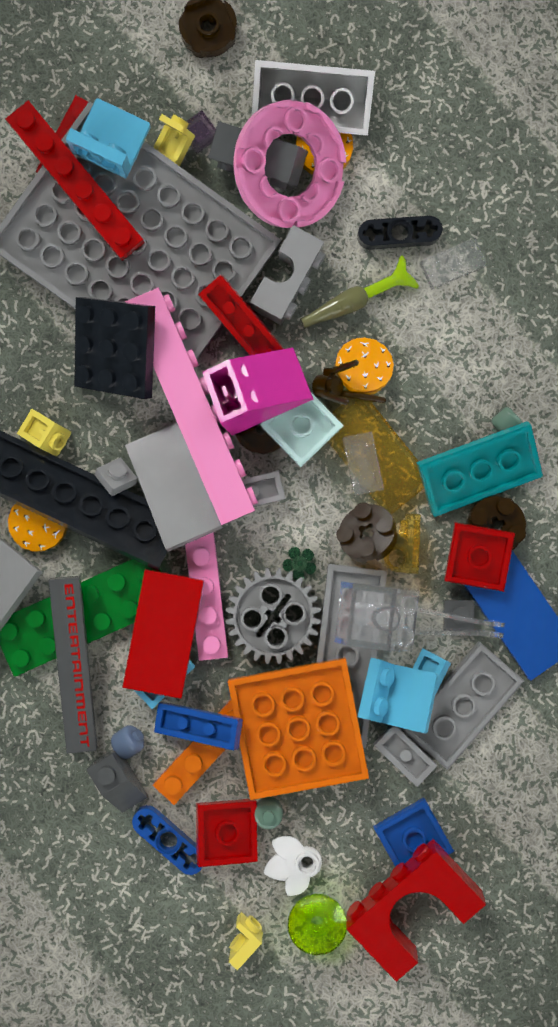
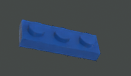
M159 702L154 732L234 751L239 749L243 719L172 703Z

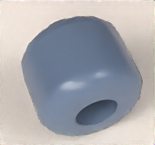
M132 725L123 727L112 735L111 746L113 751L115 750L122 759H130L144 748L143 733Z

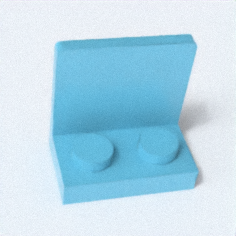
M97 98L81 131L78 132L70 128L66 141L74 155L127 179L151 127L149 122Z
M370 658L358 717L426 734L429 728L439 675L434 672L394 665L380 659Z

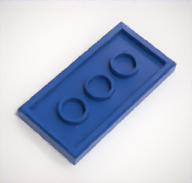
M513 551L511 553L504 592L464 585L528 680H533L558 662V616Z

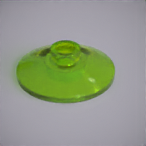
M324 894L307 895L297 901L289 913L288 932L290 938L297 948L307 954H328L338 948L346 936V914L342 906L330 896ZM320 916L323 920L320 924H314L311 921L312 918Z

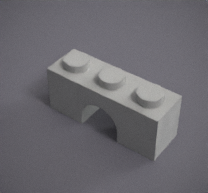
M293 225L279 249V259L290 265L293 274L284 282H274L264 276L250 301L251 309L279 325H282L284 319L290 320L297 308V304L294 301L299 293L305 294L312 279L308 278L313 268L318 270L326 254L322 252L324 241Z

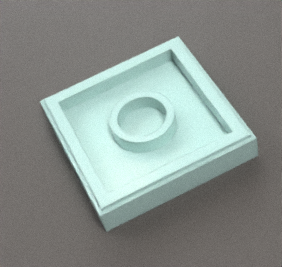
M313 394L314 400L260 423L265 432L300 468L344 426Z

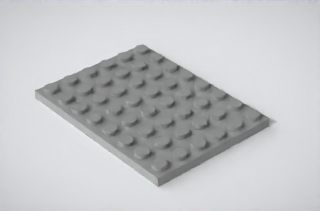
M89 101L70 128L78 132L81 131L93 103ZM68 130L65 136L62 138V141L70 150L68 143L66 141V137L69 133ZM144 141L127 179L74 155L144 239L145 243L121 261L44 166H42L0 224V256L74 309L76 297L125 302L159 287L163 296L169 294L176 310L171 313L174 323L181 322L187 339L182 340L186 351L193 350L197 360L223 325L198 294L222 274L237 293L243 297L282 241Z

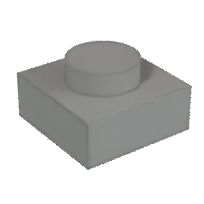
M121 457L96 468L95 472L96 478L111 496L136 485L138 479Z

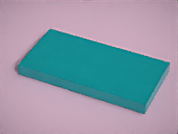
M528 421L416 462L433 517L543 477L532 426Z

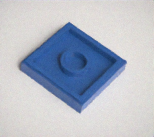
M425 798L418 800L373 826L395 867L399 863L405 864L413 857V853L418 846L423 843L428 844L432 839L448 855L454 852Z

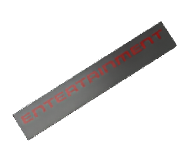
M81 576L50 578L48 582L66 752L68 754L97 751L98 745Z

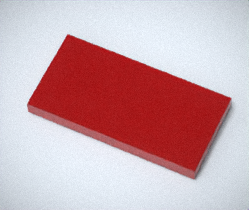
M145 569L122 688L182 698L204 580Z

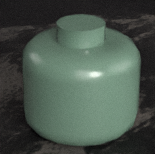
M504 407L491 420L495 427L492 429L494 433L523 423L509 407Z
M274 797L261 798L258 800L255 809L257 825L267 830L276 828L283 818L282 805Z

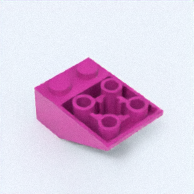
M293 347L229 359L202 372L220 424L232 436L314 400Z

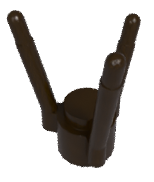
M353 360L333 368H324L323 374L317 375L312 383V390L316 398H324L344 405H348L349 400L343 397L378 403L386 402L384 397L343 390V382L335 374L359 365L358 360Z

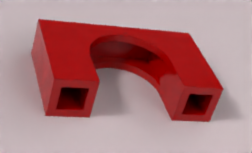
M434 839L428 844L423 843L418 846L413 853V857L405 864L399 863L392 870L389 878L383 883H376L370 889L368 896L361 902H354L346 914V930L396 982L418 964L416 946L395 925L390 917L391 910L399 899L416 892L431 894L440 899L463 924L486 906L481 888Z

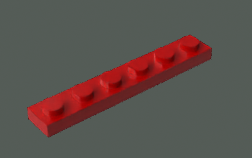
M29 100L5 118L10 127L121 261L145 243L144 239Z

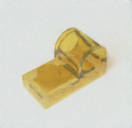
M405 514V520H400L399 537H404V544H396L393 550L398 549L402 552L403 561L400 565L393 566L389 561V553L385 558L381 559L382 564L388 570L408 574L419 573L421 514Z

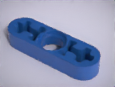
M144 805L136 811L132 825L142 838L183 873L194 875L202 869V867H198L193 862L189 865L186 864V856L181 851L178 856L175 855L182 843L185 844L183 851L187 855L191 856L193 853L197 855L196 843L151 805ZM148 814L153 817L151 823L156 828H158L159 823L164 825L158 830L156 837L152 835L155 828L150 824L145 826L140 824L142 821L140 815L144 817L148 816ZM165 832H171L177 837V843L172 847H167L162 844L161 835Z

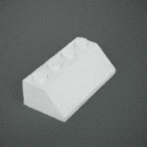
M255 60L252 115L262 107L282 100L308 102L322 110L334 123L339 133L368 136L375 71Z

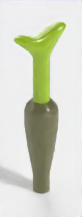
M401 255L391 276L365 288L360 286L349 288L327 301L312 313L300 318L304 329L314 324L358 311L366 306L369 298L394 286H410L418 289L419 285L406 272V260Z

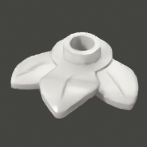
M291 836L277 837L272 840L273 848L277 854L266 864L264 874L270 878L285 881L287 896L301 894L308 888L310 877L315 876L320 871L322 866L321 855L313 847H304L297 838ZM304 857H310L313 860L308 866L304 865L301 861Z

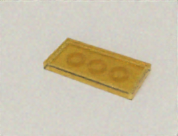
M349 398L348 405L342 404L332 412L344 426L328 441V444L376 504L385 508L392 515L424 489L416 464L419 461L372 402Z

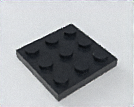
M76 297L74 387L139 399L152 398L156 306Z

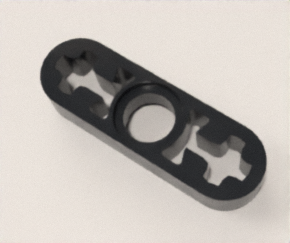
M434 216L366 220L360 225L357 240L363 248L368 250L430 246L439 240L443 227L441 221ZM426 224H429L431 229L436 230L431 237H427L426 232H417L416 239H412L414 232L412 225H416L415 231L424 230ZM395 226H402L407 230L408 235L403 240H397L392 236L391 230ZM383 227H387V241H383L384 235H376L374 241H369L368 236H363L369 228L376 234L382 233Z

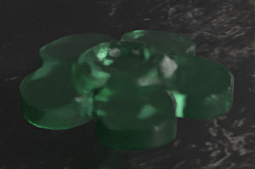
M293 547L288 551L289 557L293 560H284L283 568L285 571L293 570V579L304 578V571L309 575L315 572L316 565L312 562H307L314 558V553L310 549L303 550L302 554L298 547Z

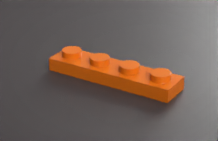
M231 699L218 714L234 717ZM192 741L152 786L175 805L226 749Z

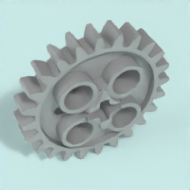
M266 568L265 576L263 577L257 571H254L255 580L251 581L249 578L244 577L243 580L246 587L243 588L236 585L234 588L239 593V596H229L228 598L231 602L235 603V606L226 608L228 613L233 614V617L226 620V624L235 626L228 634L229 636L238 634L239 638L234 645L239 646L244 643L246 645L243 652L244 655L251 650L255 651V661L258 660L261 654L265 655L266 664H269L271 656H275L278 664H281L282 655L285 654L292 661V651L296 650L301 655L304 654L301 645L303 643L309 646L312 645L308 635H318V632L312 628V624L321 623L320 619L313 617V614L321 611L320 607L312 606V603L318 597L317 595L308 597L307 594L312 588L311 585L302 588L303 577L293 581V571L291 570L286 577L282 576L281 568L277 569L275 575H271L269 568ZM269 586L276 588L279 592L278 599L272 603L265 601L262 597L263 590ZM286 594H290V599L279 611L281 619L279 621L272 620L262 636L258 637L256 635L257 631L268 619L266 611L268 609L274 611ZM290 605H298L302 608V615L299 619L290 620L286 616V609ZM250 610L257 611L261 616L260 623L255 626L248 625L244 619L245 613ZM275 628L282 630L285 635L283 641L272 643L267 636L269 631Z

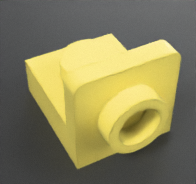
M31 409L17 434L38 448L58 456L66 445L71 431L36 410Z
M242 912L237 916L236 928L242 933H239L229 946L231 949L229 963L236 970L262 944L263 937L261 924L253 916L249 915L246 917Z

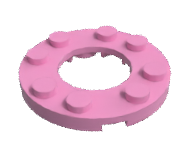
M282 100L262 107L248 119L236 142L234 175L242 199L258 218L270 225L281 228H291L293 225L298 228L309 226L322 219L332 209L341 194L344 181H342L343 163H346L345 149L336 126L322 110L308 102ZM283 134H293L302 138L310 147L314 157L315 170L312 181L306 190L297 196L287 197L279 194L270 186L265 175L267 149L274 139Z

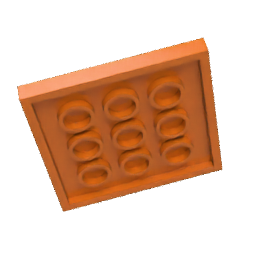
M346 657L228 679L234 717L243 719L239 744L250 800L369 779Z

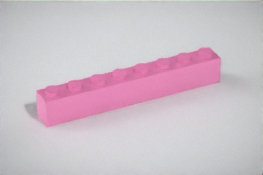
M158 287L125 301L156 306L153 367L221 525L254 512L253 505L258 503L252 487L245 488L242 477L246 476L240 459L233 460L230 450L235 447L228 431L222 434L218 425L220 421L214 405L210 406L206 397L210 393L204 376L198 378L194 369L199 366L192 349L186 351L182 340L187 339L181 322L174 323L171 313L176 310L169 294L163 296Z

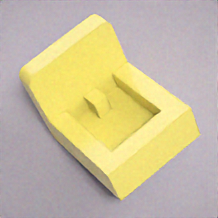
M161 114L159 120L165 125L154 148L180 166L195 135L187 129L189 123L173 114L170 119Z

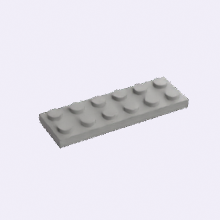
M328 564L316 663L346 657L363 748H366L369 720L359 718L358 712L370 658L377 659L387 571Z

